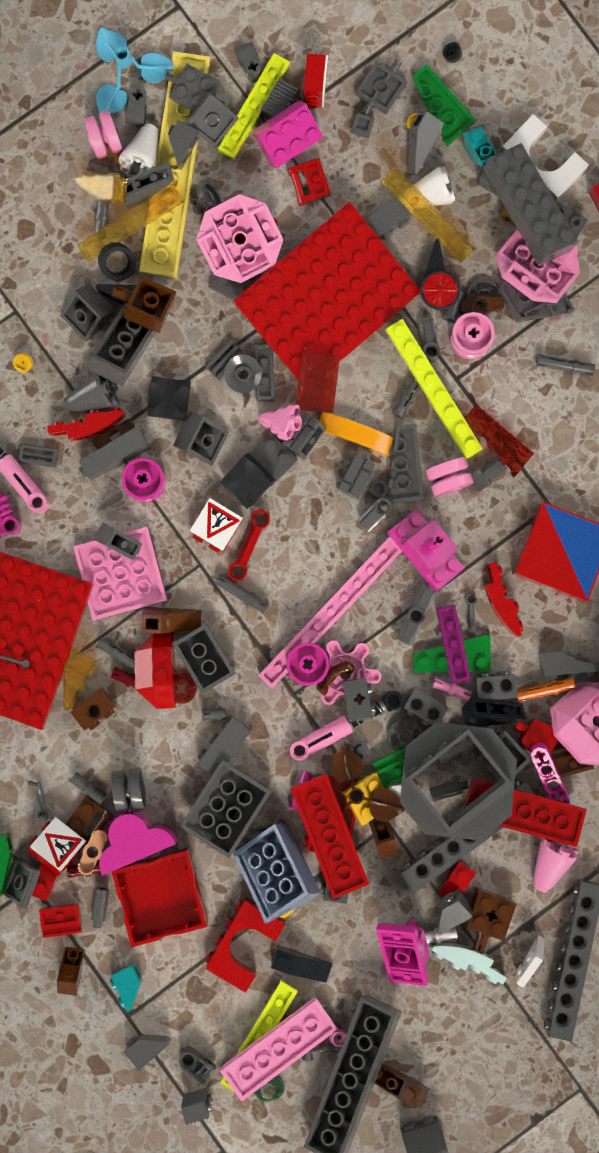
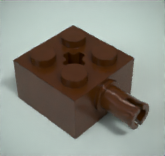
M140 276L133 291L116 284L112 296L127 302L124 314L125 319L160 333L174 304L177 291Z
M476 887L471 902L472 918L466 920L464 924L468 929L478 933L472 950L484 954L489 937L502 941L505 940L517 903L513 899ZM491 911H493L494 915L488 917L487 912L490 913Z

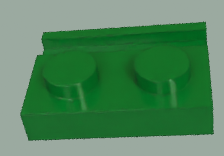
M406 746L372 762L384 788L402 781Z

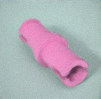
M437 676L433 681L432 688L443 691L450 697L453 695L466 702L471 697L469 694H472V690L458 686L457 683L451 684V682Z

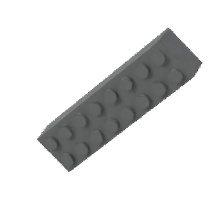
M369 995L360 998L304 1148L313 1153L349 1152L402 1011Z

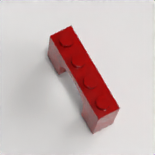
M245 898L243 902L241 900L238 902L234 910L237 912L235 917L229 918L224 927L227 929L224 936L220 934L214 944L217 948L214 953L210 951L205 959L207 963L206 970L245 993L256 977V971L233 956L230 948L232 938L241 930L253 929L276 942L286 925V921L280 917L265 923L256 903L248 898Z

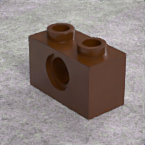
M101 688L70 713L84 731L88 728L92 731L100 725L99 720L105 717L107 719L115 713L114 708L117 705L106 690ZM93 705L98 706L100 709L98 716L91 714L90 710Z

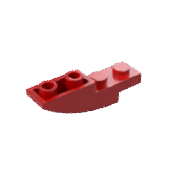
M110 408L108 412L91 410L89 411L90 414H85V422L82 419L72 420L68 424H64L62 421L53 422L52 425L47 426L48 434L50 436L67 435L71 442L94 437L96 434L99 435L117 425L125 418V412L120 410V408Z
M497 562L487 565L491 583L484 585L489 603L505 628L515 637L522 636L521 632L524 629L522 621L518 620L517 613H519L517 601L514 602L513 598L505 599L507 589L505 584L502 585L500 578L503 577L502 568L497 565Z

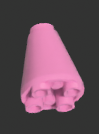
M542 838L538 851L533 886L539 891L548 892L576 861L578 849Z

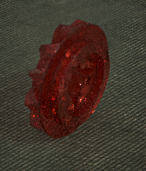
M185 673L176 674V692L178 690L176 682L180 685L188 683L185 687L188 695L182 692L177 693L176 703H188L195 697L197 685L190 675Z

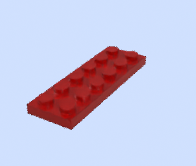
M323 774L290 787L332 899L369 885L328 775Z
M472 778L464 808L493 786L494 783ZM514 789L511 816L499 826L577 847L587 809Z

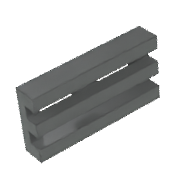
M230 340L205 368L220 381L224 376L225 368L219 374L216 372L236 351L238 355L245 354V352L234 341ZM231 347H233V349L218 363V365H217L214 369H212L211 367H212Z
M21 443L18 462L57 468L59 449ZM24 448L53 452L54 454L53 456L24 452ZM23 456L52 460V463L23 459Z

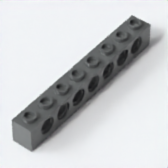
M515 781L514 789L535 794L526 781ZM496 827L482 840L448 836L442 839L440 837L432 843L433 847L429 850L423 849L416 855L418 858L411 862L409 860L405 862L399 872L412 891L416 893L504 827ZM450 842H457L455 850H448L447 847ZM435 853L442 855L439 862L432 861V856ZM425 865L426 871L419 874L416 872L417 866Z
M578 879L577 883L573 885L572 894L574 899L573 902H570L568 908L570 918L569 922L566 921L564 927L566 936L565 941L562 940L560 952H562L561 960H558L556 964L557 979H554L552 983L553 998H550L548 1002L549 1017L545 1018L544 1030H546L545 1032L549 1037L572 1042L599 916V883ZM584 897H589V903L586 906H582L581 900ZM585 916V922L582 925H578L577 919ZM580 935L581 941L578 944H573V938ZM577 955L576 962L569 963L570 956ZM568 974H573L572 981L565 982V977ZM563 994H569L567 1001L563 1002L560 1000ZM565 1013L563 1020H556L558 1014Z

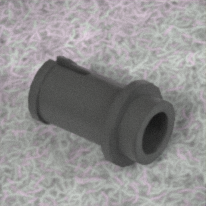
M222 706L214 709H202L203 721L220 720L221 722L226 719V708H222Z

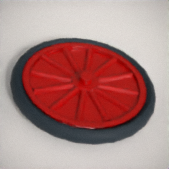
M442 270L434 271L423 279L420 286V295L428 307L434 310H446L458 301L460 285L451 273Z

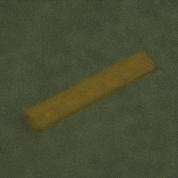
M396 167L381 180L393 195L436 239H439L440 243L460 263L475 250Z
M171 185L80 242L77 246L87 262L99 256L100 251L105 245L123 241L182 204L184 200L175 186Z

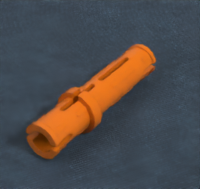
M572 677L560 681L552 680L551 683L517 690L518 702L546 695H559V693L575 690L574 679Z

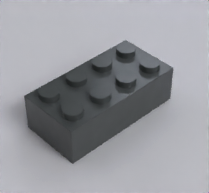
M124 303L93 351L88 370L122 387L156 334L155 331L124 318L127 303Z

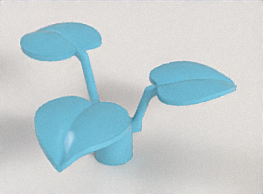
M101 27L96 39L98 56L106 62H111L115 59L118 70L117 87L115 88L113 85L107 84L101 86L97 91L96 103L99 113L109 110L110 115L116 114L126 106L128 100L127 93L119 90L122 68H128L133 63L137 68L142 69L141 75L144 80L149 83H158L164 80L167 72L173 69L174 64L172 61L160 54L148 53L142 56V65L135 61L134 57H130L126 39L121 34Z

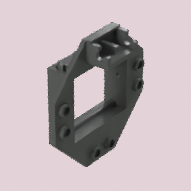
M435 722L406 745L400 803L424 834L482 840L511 816L517 759L492 728ZM468 736L501 779L448 822H445L412 779L460 740Z

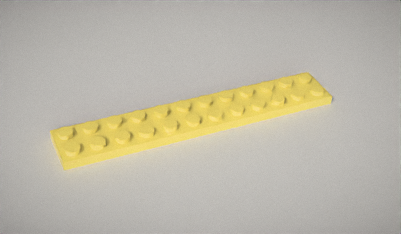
M173 51L172 63L174 67L170 73L178 77L185 65L189 64L209 75L211 58L209 56ZM169 81L156 166L169 162L175 180L150 198L139 272L141 274L177 279L198 141L183 169H178L168 132L172 125L175 126L177 120L186 124L185 122L193 112L169 99L174 88V83Z

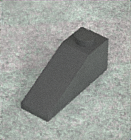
M167 162L118 181L116 185L120 199L127 208H131L146 202L175 179L170 163Z

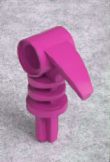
M1 490L0 536L16 535L21 531L22 525L18 519L13 517L14 510H10L11 504H7L9 498L8 496H3ZM10 521H14L15 528L9 531L7 524Z

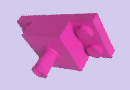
M417 509L387 532L435 592L464 569V566L453 554L458 550L455 544L434 519L428 523Z
M408 920L406 926L378 923L376 931L389 981L428 986L429 977L426 965L430 954L424 929L418 928V923L413 920Z

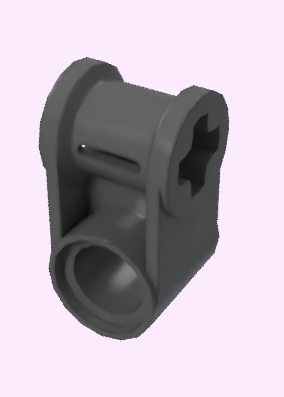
M249 42L234 49V52L247 79L251 82H257L262 74V66L253 43Z
M135 86L130 90L125 123L144 127L146 124L148 98L145 89L140 86Z
M191 1046L184 1047L180 1052V1066L201 1084H204L211 1071H215L217 1068L209 1058L203 1056ZM185 1055H191L194 1059L192 1061H186L183 1057Z

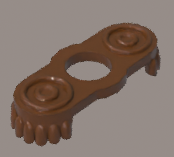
M478 296L462 301L459 312L461 315L471 312L483 315L495 311L499 313L504 309L505 304L500 296ZM480 300L487 302V308L483 311L478 310L476 307L477 302Z
M124 420L122 424L113 426L100 435L96 434L93 439L94 447L97 449L104 447L112 442L109 437L112 431H119L120 436L135 428L134 423L131 420Z

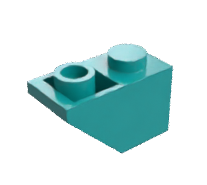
M481 126L464 134L463 147L474 163L483 166L488 158L497 154Z
M135 962L114 971L110 979L113 989H117L120 995L118 1000L121 1007H125L127 1012L131 1011L142 982V977Z

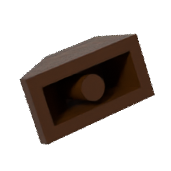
M375 818L369 821L381 859L399 853L389 821H378Z

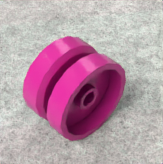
M138 458L129 462L123 470L121 477L122 486L126 493L134 500L142 503L153 502L163 494L166 487V477L161 467L153 460ZM147 478V483H141L142 479Z
M302 643L289 653L287 671L296 683L304 686L315 685L326 677L329 670V658L320 646L313 643ZM306 660L311 661V667L306 668L304 662Z

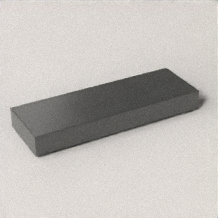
M267 343L254 344V358L262 368V379L256 388V401H275L273 350Z

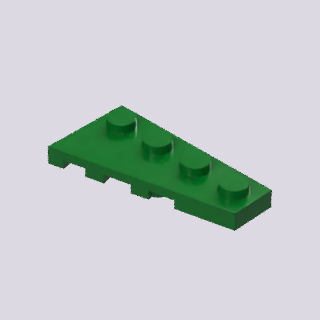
M426 64L412 79L429 113L444 123L441 137L446 147H449L476 120Z
M490 634L464 640L463 644L469 671L491 672ZM444 646L413 653V672H449Z

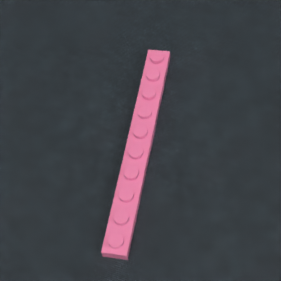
M391 537L374 552L258 675L271 689L288 673L287 659L289 653L302 643L315 644L402 552Z

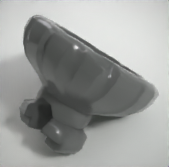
M201 180L198 183L196 189L197 196L190 198V203L196 205L193 206V212L197 215H200L204 209L209 210L222 203L220 194L207 180Z

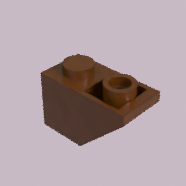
M65 947L57 978V993L77 996L85 949Z

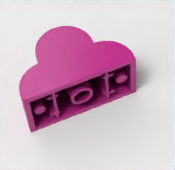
M129 810L128 813L120 814L109 828L108 837L111 845L101 855L99 862L101 874L103 876L176 844L179 839L176 832L166 824L152 825L149 818L141 811Z

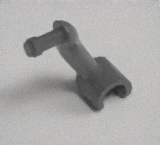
M470 594L465 597V603L468 605V630L470 633L472 631L479 636L481 631L473 628L475 623L474 604L477 602V597L473 603H470L468 601Z
M28 781V785L36 787L40 806L38 818L41 817V813L44 811L47 813L46 820H48L51 812L49 809H46L41 783Z
M333 1044L315 1047L304 1054L301 1059L310 1062L313 1060V1054L323 1051L338 1053L341 1047H335Z

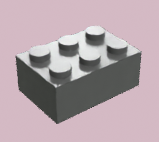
M207 624L173 643L174 648L202 694L236 674Z

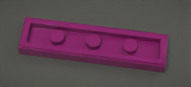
M456 606L436 608L451 684L471 681Z

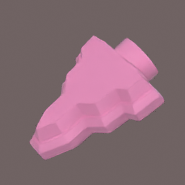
M288 405L287 408H279L275 412L268 411L260 414L258 421L264 427L270 428L271 432L277 434L279 439L286 441L291 439L294 431H299L302 425L299 405Z

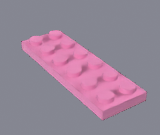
M314 997L221 1066L219 1070L240 1100L243 1101L338 1029L317 998Z

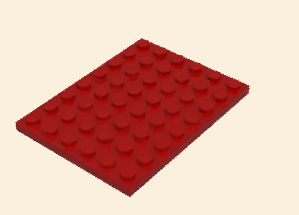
M349 201L232 302L302 387L307 390L420 294V289Z
M0 552V654L22 661L28 660L30 666L24 668L21 664L0 658V716L39 730H44L94 584Z

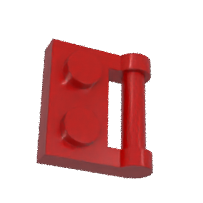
M319 158L287 169L298 196L297 202L299 206L331 196ZM301 172L304 174L310 194L306 196L298 176Z

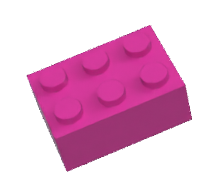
M299 100L252 131L269 165L276 169L323 138L307 104Z

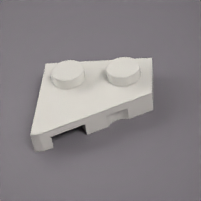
M537 935L525 960L516 970L517 984L523 988L543 961L545 938Z

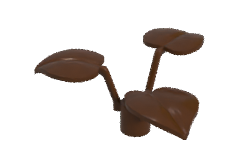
M345 746L340 747L333 758L332 773L339 782H345L349 779L352 788L348 795L349 802L341 809L342 814L351 804L357 805L362 803L363 800L372 803L370 805V813L378 821H389L404 813L405 808L401 805L400 798L393 791L386 788L376 789L373 793V799L364 796V792L361 789L355 787L352 778H358L363 773V760L358 754ZM343 814L344 820L348 827L349 818L345 814Z

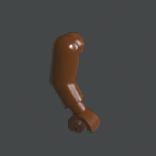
M343 661L331 667L324 678V682L317 684V690L325 696L329 685L334 682L335 678L344 673H353L355 670L354 665L350 661Z

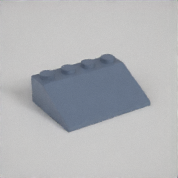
M288 824L272 825L233 853L265 923H269L298 908L321 893Z

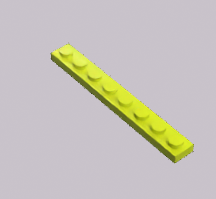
M401 319L385 329L462 455L468 459L482 450V446L404 320Z

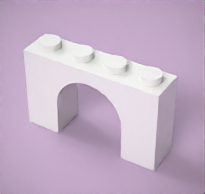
M533 114L502 146L500 153L522 143L529 155L530 148L544 134L547 126ZM574 153L557 170L542 171L537 167L536 169L554 200L558 201L586 171L589 164L577 153Z

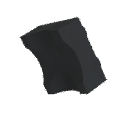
M152 376L147 415L150 417L185 421L187 418L191 382L189 380H175Z
M247 453L241 457L220 483L230 490L240 500L242 505L248 509L276 479L250 453Z

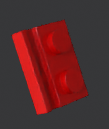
M79 903L39 909L43 933L42 938L82 932Z

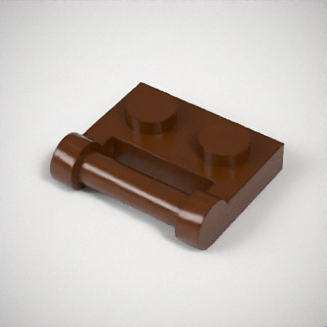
M86 795L65 825L86 841L85 845H87L91 834L96 830H102L108 820L111 821L114 815ZM99 812L102 817L90 834L86 836L84 831Z

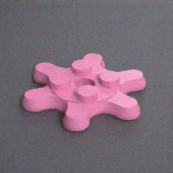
M337 641L328 642L326 650L330 656L329 670L343 661H350L354 665L355 670L348 679H342L340 675L335 678L334 682L329 685L327 694L325 696L322 695V701L325 704L331 705L338 696L345 695L343 682L366 678L367 683L376 684L381 680V673L378 670L368 669L364 665V659L369 653V647L366 644L360 643L353 652L345 653ZM357 696V700H354V702H358V705H362V701L365 699H361V696Z

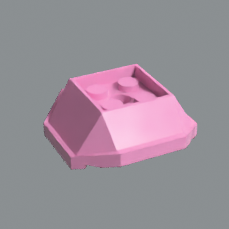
M238 194L207 210L204 213L196 239L214 275L239 283L273 267L276 264L283 243V237L267 204L242 194ZM238 233L244 234L246 237L245 242L237 243L235 235Z
M518 229L495 256L502 278L532 301L557 303L580 274L577 245H575L572 251L538 266Z
M599 682L575 683V690L567 691L550 708L553 735L580 764L599 766ZM593 718L597 721V726L593 724Z

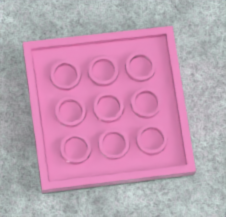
M148 527L124 533L142 543L134 561L97 541L73 546L82 580L94 584L88 600L93 621L167 601Z

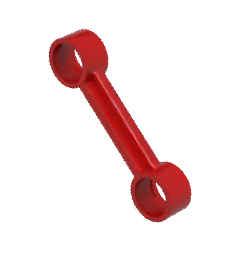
M256 510L251 516L252 526L237 561L228 568V575L233 581H243L247 576L246 566L262 530L270 524V516L265 510ZM257 513H264L267 516L268 521L264 526H257L254 523V516ZM236 565L244 568L245 573L241 579H235L231 575V569Z

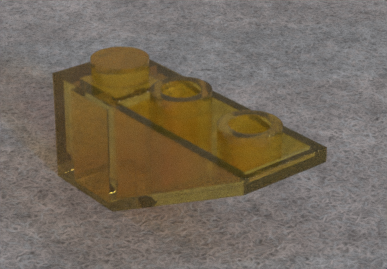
M108 173V176L95 174V177L82 175L81 178L73 179V182L98 200L111 204L126 203L128 180L121 178L120 174Z
M78 649L73 650L64 666V711H69L70 708L73 709L78 702L76 697L79 691L83 692L88 682H86L88 675L92 676L97 668V665H95L97 660Z

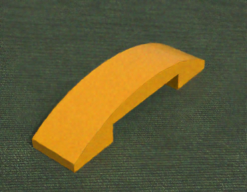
M322 412L319 421L326 428L324 433L367 447L369 450L382 455H388L393 437L355 421Z

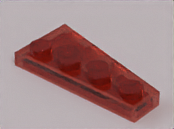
M477 404L465 416L464 419L478 436L485 438L488 448L490 450L494 449L500 456L498 460L510 468V474L514 478L534 453Z

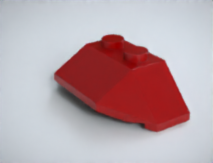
M174 632L154 633L134 651L135 690L156 709L176 708Z

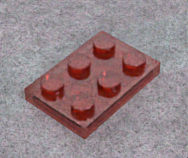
M301 351L295 405H299V410L334 412L340 361L339 355Z

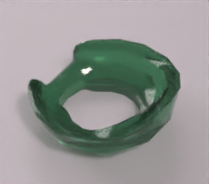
M276 1075L267 1082L273 1084L276 1088V1092L271 1099L263 1098L261 1087L254 1092L260 1101L274 1102L283 1095L285 1090L284 1082L279 1075Z

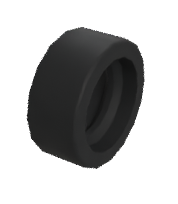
M112 242L105 245L100 251L98 265L108 279L123 281L134 273L136 258L134 253L125 244ZM115 251L124 252L128 258L127 266L120 272H112L106 265L108 256Z

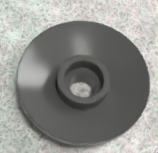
M237 355L227 363L224 377L232 390L239 393H247L256 389L260 384L262 368L259 362L252 356ZM243 370H246L248 373L245 378L241 376Z

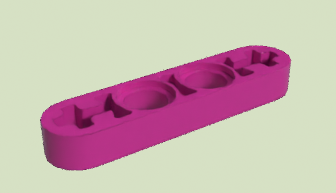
M543 743L534 744L530 750L531 758L549 798L559 801L557 794L560 793L561 799L564 800L563 802L570 804L569 795L547 746ZM540 750V752L543 753V760L540 759V756L538 753H536V751ZM548 765L552 767V770L543 772L541 768ZM551 781L559 783L556 788L548 786Z

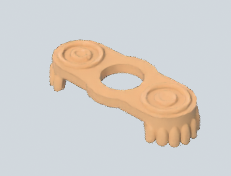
M94 831L88 844L83 848V855L78 863V869L81 874L89 875L94 872L95 864L102 855L105 842L108 841V836L104 831ZM94 846L98 849V855L95 858L88 857L87 849Z

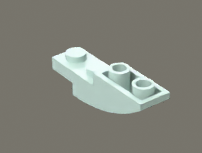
M435 942L430 945L433 951L432 954L440 960L443 958L450 961L449 965L457 970L460 968L466 970L470 964V969L478 974L480 972L487 975L486 978L494 984L499 982L503 985L507 979L504 973L491 966L494 960L486 953L481 954L479 951L472 950V947L457 943L441 942V944H437Z

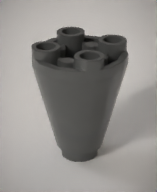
M95 373L64 398V404L69 412L111 408L119 405V399L116 396L118 387L116 383Z

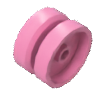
M109 110L99 113L101 126H98L93 115L83 118L91 147L94 148L98 159L107 156L106 143L109 144L111 152L114 154L123 151Z
M476 312L461 316L456 321L450 334L451 347L455 353L464 359H476L484 355L494 340L495 330L492 322L485 315Z
M465 457L450 460L426 470L429 481L441 480L431 487L434 497L457 492L474 483L471 473L458 475V473L468 468Z

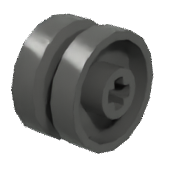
M140 767L129 769L127 777L123 770L113 771L111 774V786L117 814L128 813L130 802L135 811L145 810L146 793Z

